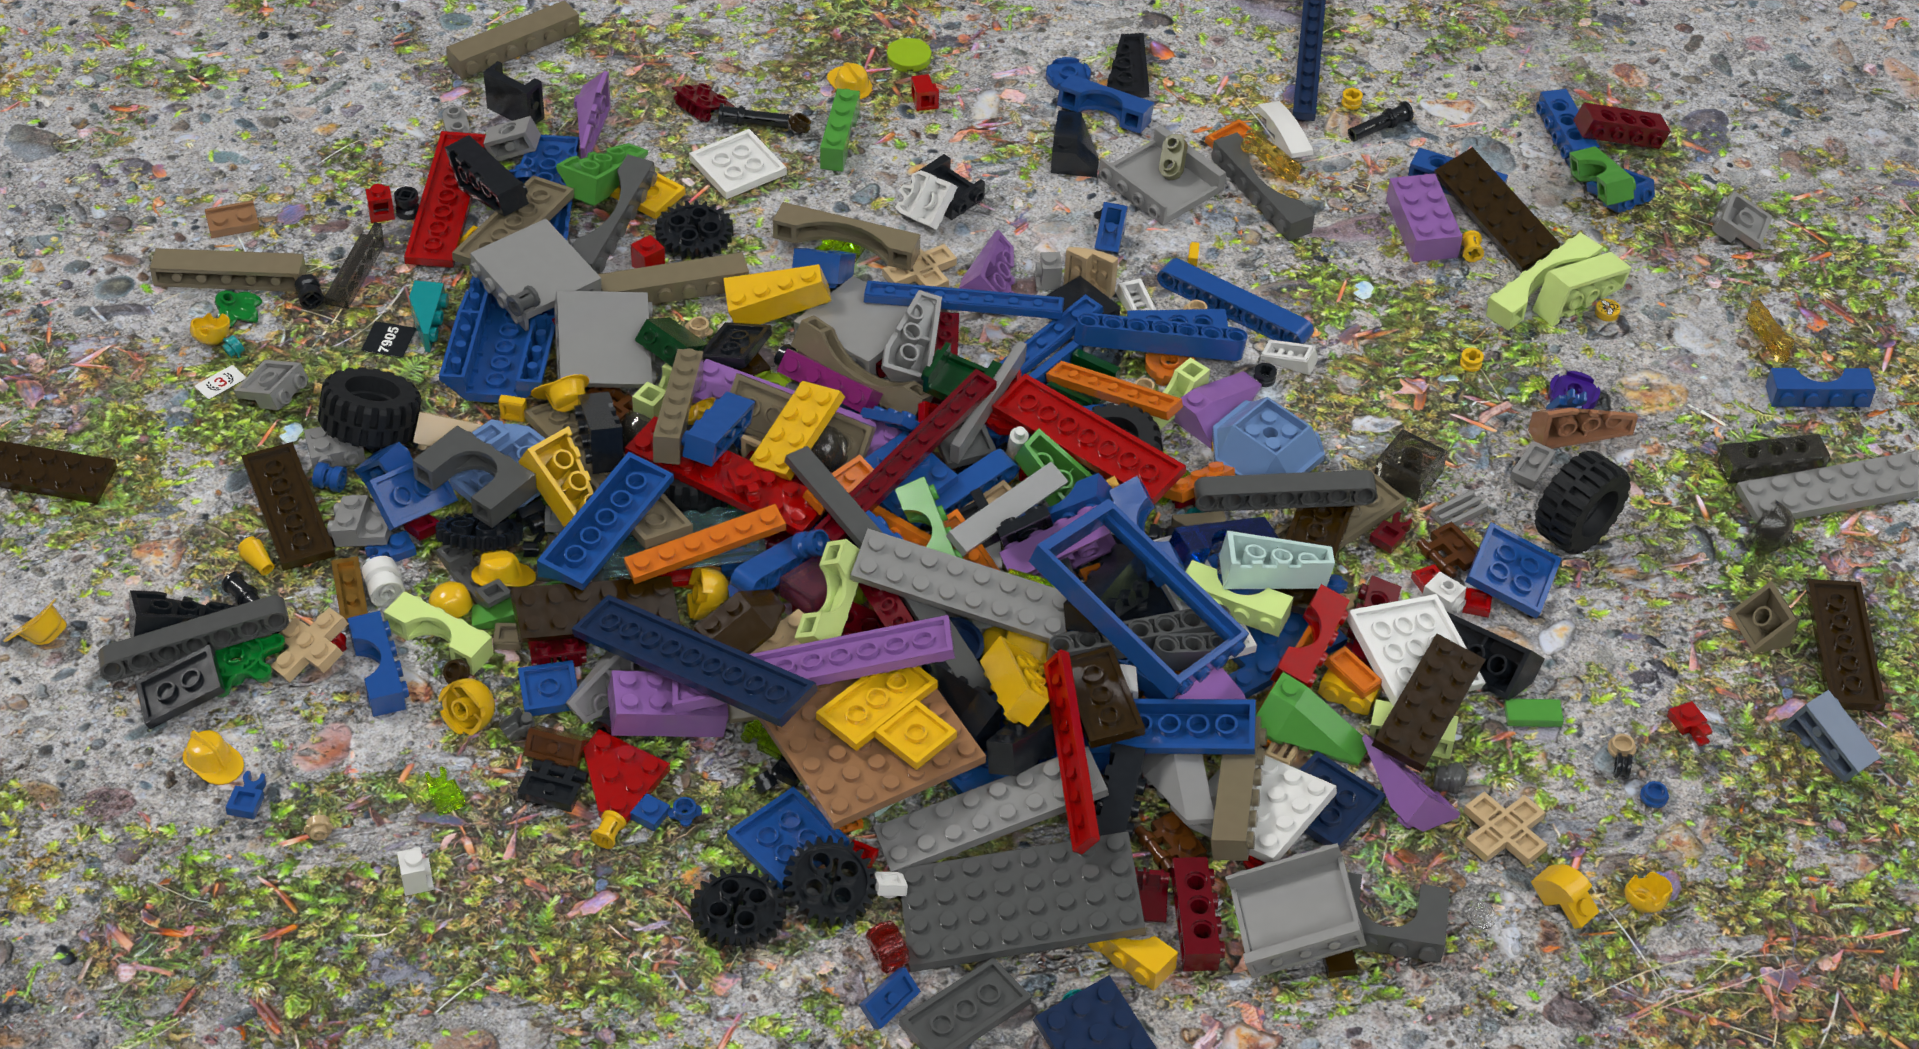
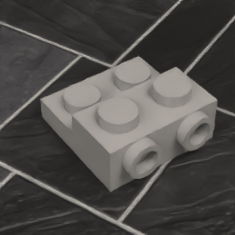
M1733 191L1728 197L1723 196L1716 206L1719 210L1715 212L1710 220L1714 224L1712 231L1730 243L1737 237L1744 244L1757 250L1762 245L1773 216L1736 191Z
M264 360L233 391L238 399L256 400L261 409L279 410L290 403L295 393L306 387L309 378L301 363Z
M322 427L304 430L313 472L318 462L328 463L330 467H345L365 461L363 446L356 447L347 442H340L338 438L329 436Z
M368 495L342 496L341 502L334 504L335 519L328 521L327 530L329 536L333 538L335 547L388 544L391 531H389L376 503H371Z

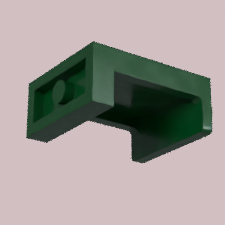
M670 317L646 319L635 338L637 343L672 367L678 349L690 348L702 351L707 345L705 341Z
M946 342L942 349L936 350L930 367L926 366L922 372V392L945 400L975 369L993 379L1002 364L993 360L988 368L952 354L951 343Z
M1078 348L1072 353L1071 364L1120 379V367ZM1049 381L1047 384L1048 387L1081 406L1105 403V400L1065 388L1052 381Z

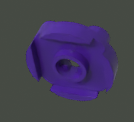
M1567 371L1566 375L1559 377V374L1552 378L1548 395L1550 402H1552L1559 395L1567 396V391L1572 388L1577 391L1575 395H1580L1585 391L1587 392V403L1582 405V409H1593L1598 403L1600 388L1593 384L1594 379L1589 375L1578 371Z

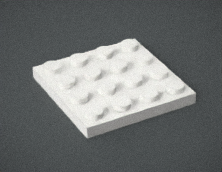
M1437 594L1352 609L1348 611L1349 615L1346 618L1373 671L1382 679L1381 686L1393 706L1436 633L1466 648ZM1480 671L1468 691L1481 689L1486 682Z
M1265 755L1264 765H1259V769H1262V786H1257V789L1260 790L1259 807H1254L1258 814L1257 828H1252V831L1255 832V848L1249 849V855L1267 863L1275 862L1282 858L1337 794L1336 785ZM1220 769L1208 781L1214 812ZM1213 824L1187 825L1190 829L1211 838Z

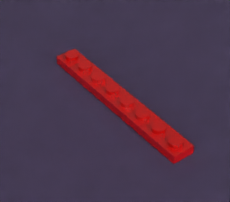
M1060 649L1043 665L1072 850L1082 855L1100 840L1070 653Z

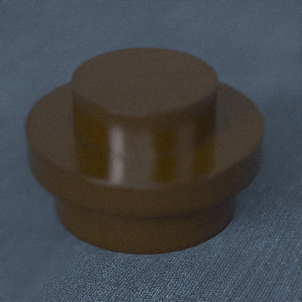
M795 113L794 116L789 118L790 128L794 132L799 134L809 132L811 121L807 116Z
M462 659L447 662L443 669V676L448 684L459 679L469 678L470 675L469 664Z

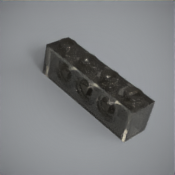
M1813 434L1724 444L1717 463L1727 483L1734 484L1827 467L1830 454L1821 436Z

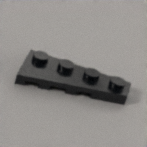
M1144 33L1121 34L1116 57L1112 63V70L1108 76L1107 87L1140 98L1149 97Z

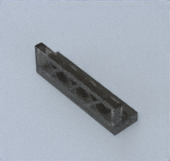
M374 222L367 235L360 234L324 297L325 305L345 309L350 308L385 245L382 223Z

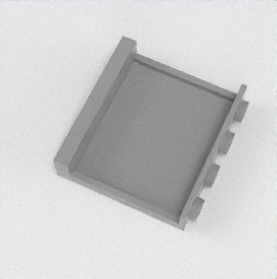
M1162 125L1154 129L1152 141L1110 164L1104 158H1101L1099 178L1147 213L1151 218L1161 225H1165L1224 191L1226 172L1188 145L1182 175L1176 180L1165 179L1159 171V162L1163 142L1167 136L1173 133Z
M543 219L470 253L471 264L469 269L471 274L475 278L478 277L486 291L495 296L500 307L505 308L510 313L513 321L516 324L519 323L525 331L529 330L530 318L554 307L557 290L601 291V277L547 219ZM527 285L532 286L539 295L540 305L526 309L519 317L515 316L510 311L506 298L509 295L515 296L524 291V287Z
M852 276L830 293L831 302L810 308L794 320V332L796 334L801 320L813 315L835 329L840 343L849 356L864 370L876 376V363L883 358L884 347L909 306L865 303L864 293L867 282Z
M556 291L554 312L557 380L573 374H582L590 379L587 387L641 388L646 382L656 385V371L652 370L651 364L655 362V354L635 341L644 322L649 317H652L653 305L652 302H648L647 292Z
M1338 843L1323 845L1309 852L1297 853L1282 860L1267 862L1262 866L1240 870L1232 875L1225 876L1231 889L1242 937L1245 965L1252 979L1367 945L1345 860Z

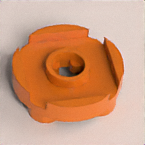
M1148 353L1145 357V370L1150 377L1154 378L1156 384L1165 386L1169 384L1174 371L1190 357Z

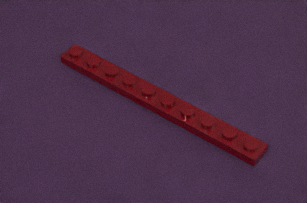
M975 369L849 493L866 513L868 510L872 512L996 389L997 381ZM830 514L814 528V530H824L830 541L843 540L848 536Z

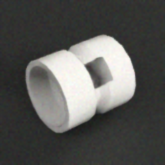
M377 556L368 560L363 565L362 576L371 602L378 607H389L405 591L396 562L388 556Z

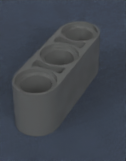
M1216 632L1161 634L1156 638L1152 651L1173 671L1186 670L1225 641Z

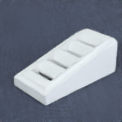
M1141 278L1119 283L1116 294L1126 310H1137V308L1143 306L1145 309L1141 310H1156Z
M1269 340L1261 354V360L1307 375L1311 374L1318 360L1316 346L1277 340Z

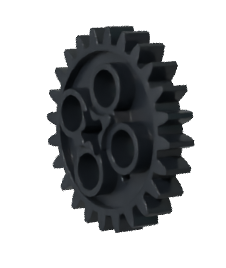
M695 200L692 205L685 201V206L676 203V209L668 207V213L661 212V218H657V224H655L656 240L665 247V253L672 251V257L680 254L681 260H684L687 256H690L691 260H694L697 256L704 258V255L713 257V252L721 254V248L727 249L728 243H732V236H734L733 220L730 219L729 213L724 214L723 208L717 210L716 204L709 207L707 201L702 205H699L698 200Z
M464 513L463 516L454 514V517L447 516L446 519H440V522L436 523V539H438V542H443L442 545H450V548L460 547V550L466 548L470 549V551L478 549L482 552L496 551V548L505 550L506 547L513 548L514 544L519 545L520 541H523V525H521V522H516V519H509V516H507L495 527L491 528L474 517L473 513Z
M829 835L826 843H823L822 839L817 836L814 845L807 840L804 844V849L797 847L794 852L795 856L790 855L788 859L789 866H785L783 871L787 876L784 877L782 885L789 886L785 889L784 896H793L788 905L789 907L798 905L799 908L796 916L806 913L807 924L814 918L817 919V928H820L824 921L827 922L829 930H832L835 922L842 929L846 924V919L853 925L857 920V916L864 917L866 913L865 908H871L873 904L871 899H874L877 891L872 889L876 885V879L871 878L876 873V868H867L872 859H862L861 856L864 849L862 848L855 852L853 850L855 842L852 841L848 846H844L843 837L838 840V843H833V838ZM836 859L838 864L832 881L833 886L828 896V904L823 905L822 901L828 885V877L832 869L833 860ZM820 861L826 868L819 869L815 867L813 862ZM848 869L854 876L847 877L841 870ZM806 888H815L819 895L809 894ZM834 896H843L847 903L837 902Z
M734 866L731 868L730 874H726L723 869H720V877L717 878L710 874L709 883L701 881V890H694V899H691L690 909L693 928L699 929L700 938L707 936L708 945L717 941L718 950L723 949L725 945H729L730 953H733L736 946H740L743 953L746 951V945H751L754 950H757V942L760 941L767 945L768 936L776 938L777 929L783 928V920L786 919V899L783 898V889H778L776 880L769 882V874H765L760 878L758 869H755L752 874L747 873L746 866L743 867L741 873H737Z

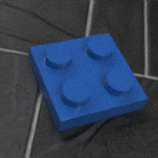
M573 660L518 668L524 713L529 712L532 716L571 711L565 703L578 688Z

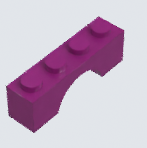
M788 348L777 369V372L799 383L805 381L841 391L845 396L842 404L860 413L863 407L873 409L874 406H878L883 393L863 383L844 376L818 361Z

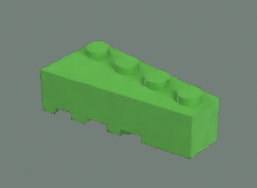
M1040 428L1024 443L1014 457L1028 477L1052 462L1068 480L1065 486L1045 499L1049 506L1062 501L1072 491L1077 481L1092 476L1089 471Z

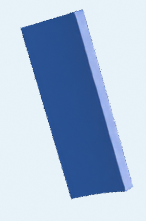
M628 452L538 558V577L558 580L584 590L674 481V474Z
M1134 699L1145 726V735L1115 742L1146 749L1145 754H1255L1256 699ZM1084 733V745L1089 747L1091 753H1110L1111 744L1090 749Z

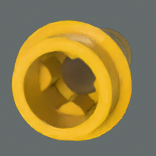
M250 536L238 545L239 557L259 571L261 575L264 576L273 571L275 565L272 563L260 539Z

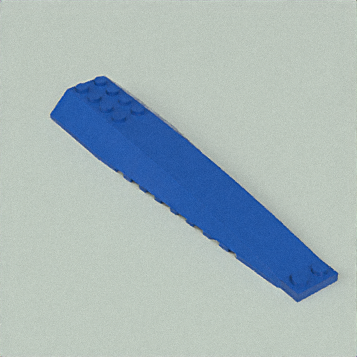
M541 135L536 151L524 154L520 164H527L530 169H535L537 173L534 176L566 186L556 169V165L569 157L578 156L580 139L573 136ZM573 198L549 221L567 241ZM472 276L470 288L465 292L457 311L439 373V380L466 401L499 403L501 394L527 398L531 395V391L541 386L555 334V325L552 321L555 318L554 307L530 318L529 330L525 331L519 323L516 324L513 321L510 313L505 308L500 307L495 296L486 291L478 277Z

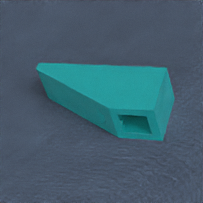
M414 280L409 296L411 315L425 352H431L433 342L438 340V326L443 324V309L448 307L449 294L445 293L444 283Z

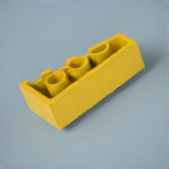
M569 426L528 448L518 461L520 465L535 473L538 491L564 528L594 493L590 484L591 478L588 471L584 470L580 460L581 454L578 447H575L572 441V432Z
M999 636L982 657L980 663L985 671L984 675L991 682V689L998 696V703L1005 710L1004 715L1015 724L1021 722L1029 727L1049 702L1048 691L1044 686L1046 680L1042 677L1044 674V669L1041 668L1043 663L1027 651Z

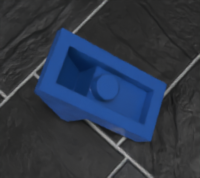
M1104 202L1095 250L1119 254L1122 235L1125 233L1128 206Z

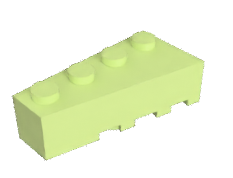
M1609 252L1552 269L1544 277L1543 286L1532 310L1551 326H1555L1559 323V318L1563 316L1569 318L1575 315V309L1581 306L1587 308L1592 305L1597 297L1603 299L1623 288L1632 267L1614 253Z

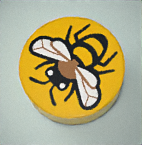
M1601 299L1596 304L1595 315L1603 321H1614L1619 317L1621 307L1612 299Z

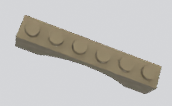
M782 202L773 219V238L795 244L812 240L849 242L873 252L888 266L911 271L920 254L921 234L786 202Z
M814 315L801 320L791 343L793 348L822 365L883 393L878 404L881 408L886 410L891 408L899 412L907 411L916 415V421H918V404L923 401L931 403L934 397L922 392V385L916 381H889L867 372L845 351L833 327Z
M690 348L677 350L653 434L654 463L680 465L684 450L681 441L687 429L691 403L695 392L700 391L703 380V351H696Z

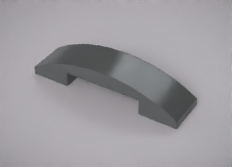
M450 545L436 549L438 557L456 582L464 584L472 599L479 605L490 608L511 597L510 590L499 578L484 586H480L472 580L471 572L479 564L474 560L470 549L460 550V547L450 548Z

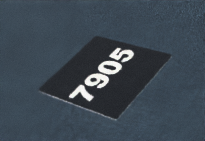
M375 321L361 351L402 358L416 328Z

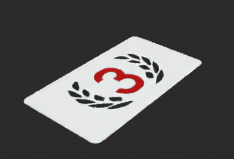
M231 365L195 385V388L207 399H211L243 381L246 377L236 367Z

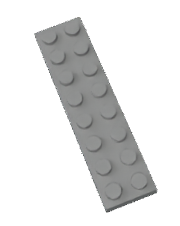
M1919 450L1738 482L1735 490L1757 526L1919 497Z
M867 529L850 580L1049 643L1053 635L1066 632L1063 603L1067 599L1056 588Z
M1085 746L1093 800L1096 801L1109 796V793L1089 747ZM1058 757L1035 765L1016 776H1006L874 826L875 834L890 872H899V869L931 864L1066 812Z

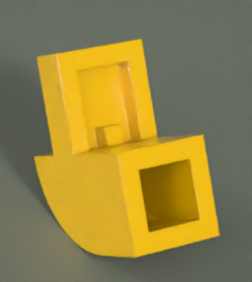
M1558 864L1548 866L1531 881L1545 906L1560 904L1574 929L1582 928L1600 912L1588 893L1592 884L1580 871L1569 865Z

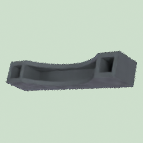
M1237 132L1214 140L1211 152L1213 162L1226 172V176L1237 185L1238 189L1250 199L1251 203L1263 213L1264 217L1275 226L1280 234L1288 241L1312 233L1315 214L1301 200L1290 198L1275 191L1257 176L1249 159L1250 145Z
M627 154L618 169L621 192L615 210L602 225L589 234L576 239L572 245L597 274L605 269L606 261L610 254H614L617 242L620 237H624L629 222L636 217L639 205L645 202L648 190L656 183L657 173L655 172L653 161Z

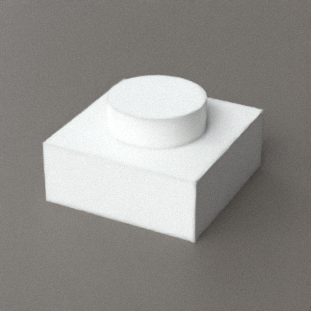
M899 872L874 873L873 878L876 879L874 888L878 896L895 898L907 895L908 885L903 874Z

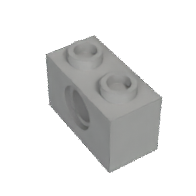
M531 116L489 127L483 144L497 161L536 151L541 134Z

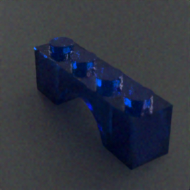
M1264 516L1175 527L1169 542L1176 549L1186 569L1192 560L1205 564L1212 549L1222 548L1227 531L1278 539L1279 537Z

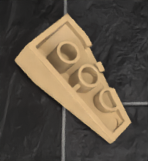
M420 411L413 443H418V449L426 450L457 425L470 432L475 431L482 425Z

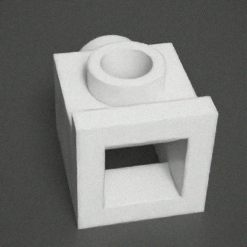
M421 848L398 851L397 856L405 896L434 890L429 858L422 857Z

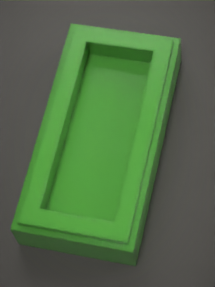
M1505 699L1504 701L1507 726L1562 727L1564 719L1559 699H1510L1509 701Z

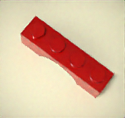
M1322 584L1320 585L1303 615V618L1312 629L1313 644L1300 648L1289 646L1281 657L1270 680L1277 682L1284 672L1306 685L1309 689L1311 688L1317 677V674L1314 673L1316 666L1321 668L1328 656V653L1324 651L1326 646L1331 647L1339 634V632L1335 631L1337 625L1342 626L1349 615L1348 611L1345 610L1350 601L1349 599Z

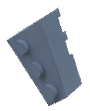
M1829 690L1805 704L1781 725L1786 732L1791 729L1802 739L1800 744L1803 747L1808 748L1810 746L1821 756L1819 761L1845 783L1881 758L1874 745L1868 741L1858 728L1856 722L1850 718L1838 699Z

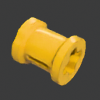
M1475 230L1466 231L1462 234L1461 245L1464 247L1463 257L1468 262L1481 260L1484 257V250L1480 245L1482 242L1481 234Z
M607 810L601 816L602 821L599 827L592 831L591 840L599 847L612 849L616 843L615 838L618 832L626 826V820L619 813Z

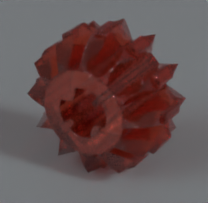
M888 920L874 925V927L867 931L866 938L870 952L874 957V961L877 962L878 967L884 973L895 972L898 968L908 964L910 961L909 950L897 925Z

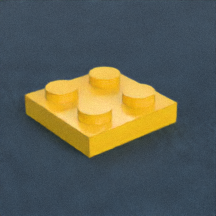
M915 699L875 731V738L917 770L957 738V730Z

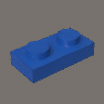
M901 967L865 998L859 1006L873 1028L881 1029L921 991L906 967Z

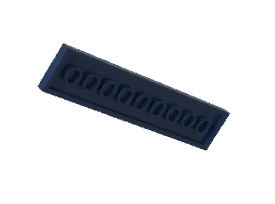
M607 595L571 628L574 637L779 727H783L818 692L816 683L610 595Z

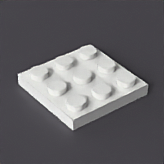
M750 129L689 153V160L725 199L787 175V167Z

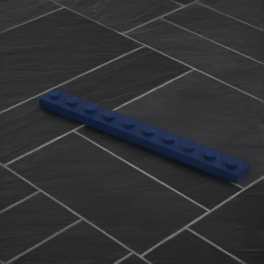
M1303 0L1292 113L1295 119L1302 121H1315L1326 0Z

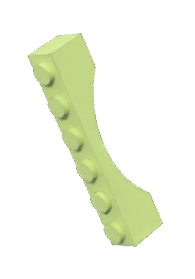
M1581 232L1573 238L1567 239L1561 247L1552 250L1543 260H1538L1528 271H1523L1514 281L1508 282L1499 292L1493 293L1487 301L1486 316L1509 331L1524 320L1528 299L1534 291L1543 285L1544 277L1548 271L1601 255L1603 246Z

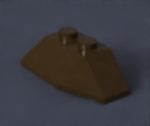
M771 589L738 591L696 624L693 631L751 654L775 634L786 607Z

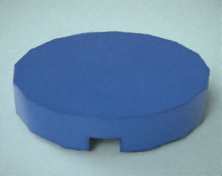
M1074 57L1057 58L1046 68V80L1050 86L1059 90L1060 85L1071 74L1090 80L1091 69L1085 62L1082 64L1079 62V59Z

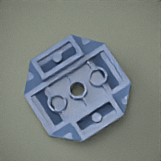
M1269 397L1253 402L1245 400L1216 423L1212 430L1214 462L1219 461L1223 462L1224 465L1234 467L1235 475L1311 472L1324 461L1325 452L1320 435L1313 430L1311 425Z
M491 419L472 432L475 437L491 444L496 450L510 456L517 463H519L518 461L528 448L545 439L530 426L503 424V421ZM465 470L450 478V485L452 489L471 503V497L491 482L494 476L482 470ZM538 489L535 495H533L530 499H528L510 515H512L518 509L522 508L523 506L537 498L539 495H541Z

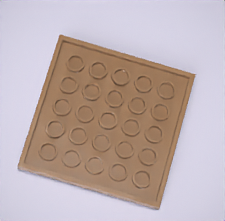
M858 679L818 685V692L783 727L757 717L833 830L986 763L985 753L938 689L934 690L920 702L956 729L957 738L917 770L875 737L858 751H855L816 720V712Z

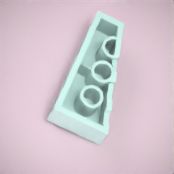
M1227 531L1219 555L1223 589H1318L1321 584L1327 587L1335 565L1333 550L1330 546Z

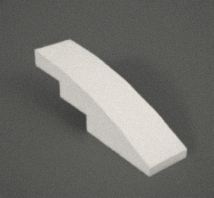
M1280 101L1258 104V113L1266 119V128L1275 135V145L1291 158L1313 155V149L1304 131L1291 112Z

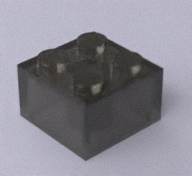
M1402 429L1377 458L1375 474L1400 494L1419 502L1443 473L1448 451Z

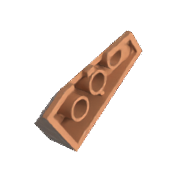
M1553 408L1532 412L1528 431L1535 442L1554 449L1633 435L1638 416L1636 413Z

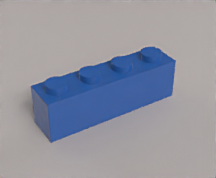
M726 391L720 399L715 400L710 409L705 410L703 417L700 420H696L689 431H685L681 441V445L684 446L682 456L712 467L751 424L755 401Z

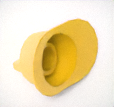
M846 62L843 66L836 67L827 74L828 82L836 91L837 88L860 91V100L866 98L872 92V84L865 68L859 64Z
M582 374L565 376L557 381L534 388L531 391V395L537 399L548 400L553 409L565 413L573 410L574 405H578V395L585 394V388L589 384L590 379Z
M497 549L496 551L491 550L481 555L479 565L471 572V578L480 586H484L499 578L506 587H523L533 584L536 580V573L529 566L519 563L518 558L513 553Z
M56 598L38 615L8 635L3 642H7L17 635L36 645L48 644L55 640L67 626L66 621L52 605Z
M193 730L190 733L191 738L182 755L183 762L200 778L210 784L224 785L233 782L242 774L244 768L243 757L219 733L212 730L200 732Z

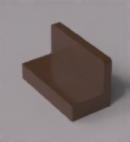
M537 725L528 729L523 756L539 760L548 759L555 761L556 764L568 767L569 765L580 767L584 745L591 738Z

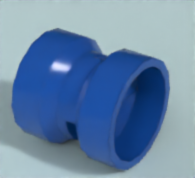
M318 462L312 476L313 486L321 489L328 487L331 491L340 493L343 491L347 481V469L342 466L330 467L328 463Z
M822 529L798 532L793 536L792 550L799 559H807L812 556L820 557L823 556L826 544L830 540L827 533Z

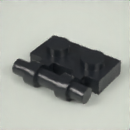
M534 759L531 769L534 771L527 770L517 791L518 799L572 812L582 792L581 783H587L589 773L580 771L579 767L569 765V767L556 765L555 761L545 759L541 761Z

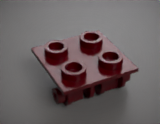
M699 83V85L683 84V86L672 87L677 92L674 95L675 104L691 115H694L701 122H708L711 119V110L719 109L720 103H724L725 106L735 107L727 101L725 96L717 94L711 90V86L704 83Z
M579 638L528 642L531 666L551 663L550 658L552 657L553 663L557 662L556 657L561 656L562 661H565L564 656L566 655L567 661L573 660L574 667L587 663L585 642Z
M1135 867L1144 921L1166 923L1170 873L1164 872V869H1149V872H1146V867H1143V871H1138V867Z

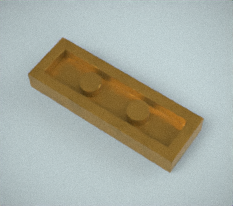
M358 556L331 560L340 615L348 622L347 618L367 614Z

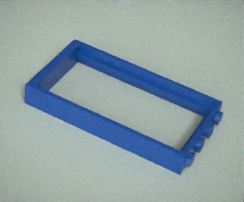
M1110 499L1105 500L1037 544L1028 561L1169 700L1179 693L1181 695L1187 693L1195 681L1202 682L1208 677L1213 668L1219 670L1228 661V657L1231 655L1234 658L1237 657L1246 647L1244 641L1249 632ZM1105 525L1225 642L1177 675L1056 556Z

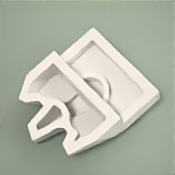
M920 170L911 175V185L903 184L898 190L904 196V199L898 202L895 208L901 214L937 230L958 187Z

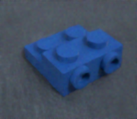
M1624 169L1635 179L1634 199L1608 206L1603 202V206L1612 209L1614 212H1624L1627 209H1632L1635 205L1650 202L1655 197L1654 179ZM1587 182V192L1598 196L1597 182Z

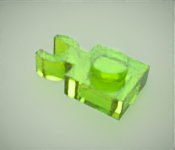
M443 766L439 767L440 776L437 778H433L429 772H425L426 784L429 787L427 788L428 796L439 816L466 806L465 798L455 779L448 781L447 771Z

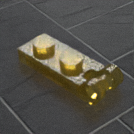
M1250 129L1246 132L1241 143V149L1245 153H1253L1263 164L1271 167L1282 179H1286L1292 184L1297 179L1302 166L1256 130Z
M1760 299L1751 301L1746 316L1747 322L1773 358L1779 363H1787L1791 354L1790 350L1794 346V339L1785 335L1781 326L1777 324L1770 311Z

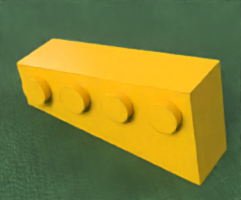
M819 264L723 278L728 313L734 323L763 324L831 302L829 284Z

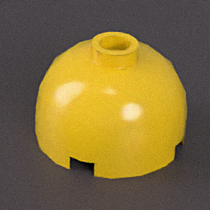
M695 567L689 580V585L694 586L692 594L687 593V610L690 618L702 620L729 599V582L724 574L717 569Z
M464 678L456 680L445 686L438 697V701H442L443 710L440 713L443 720L450 729L460 735L463 732L469 734L468 736L476 734L491 722L495 713L493 694L485 684L476 679Z

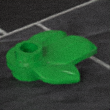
M228 290L221 291L216 295L215 305L219 310L218 318L221 314H226L230 318L229 328L233 327L237 320L252 323L258 322L256 307L262 304V299L250 292L235 293Z

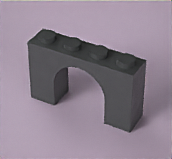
M458 425L412 460L415 479L433 491L455 474L465 470H482L493 475V480L471 497L473 516L491 528L495 527L537 493L535 473Z
M1348 872L1367 944L1356 949L1365 952L1391 954L1395 957L1421 959L1425 962L1434 961L1441 963L1446 942L1450 888L1420 884L1414 919L1402 926L1387 927L1375 923L1365 915L1360 905L1362 874Z

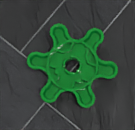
M272 634L265 638H256L216 650L215 653L226 691L217 697L221 698L229 695L232 687L242 684L246 678L253 679L258 683L268 682L272 677V668L269 664H266L265 658L284 649V636ZM232 658H241L240 661H239V659H236V660H231V659H232Z

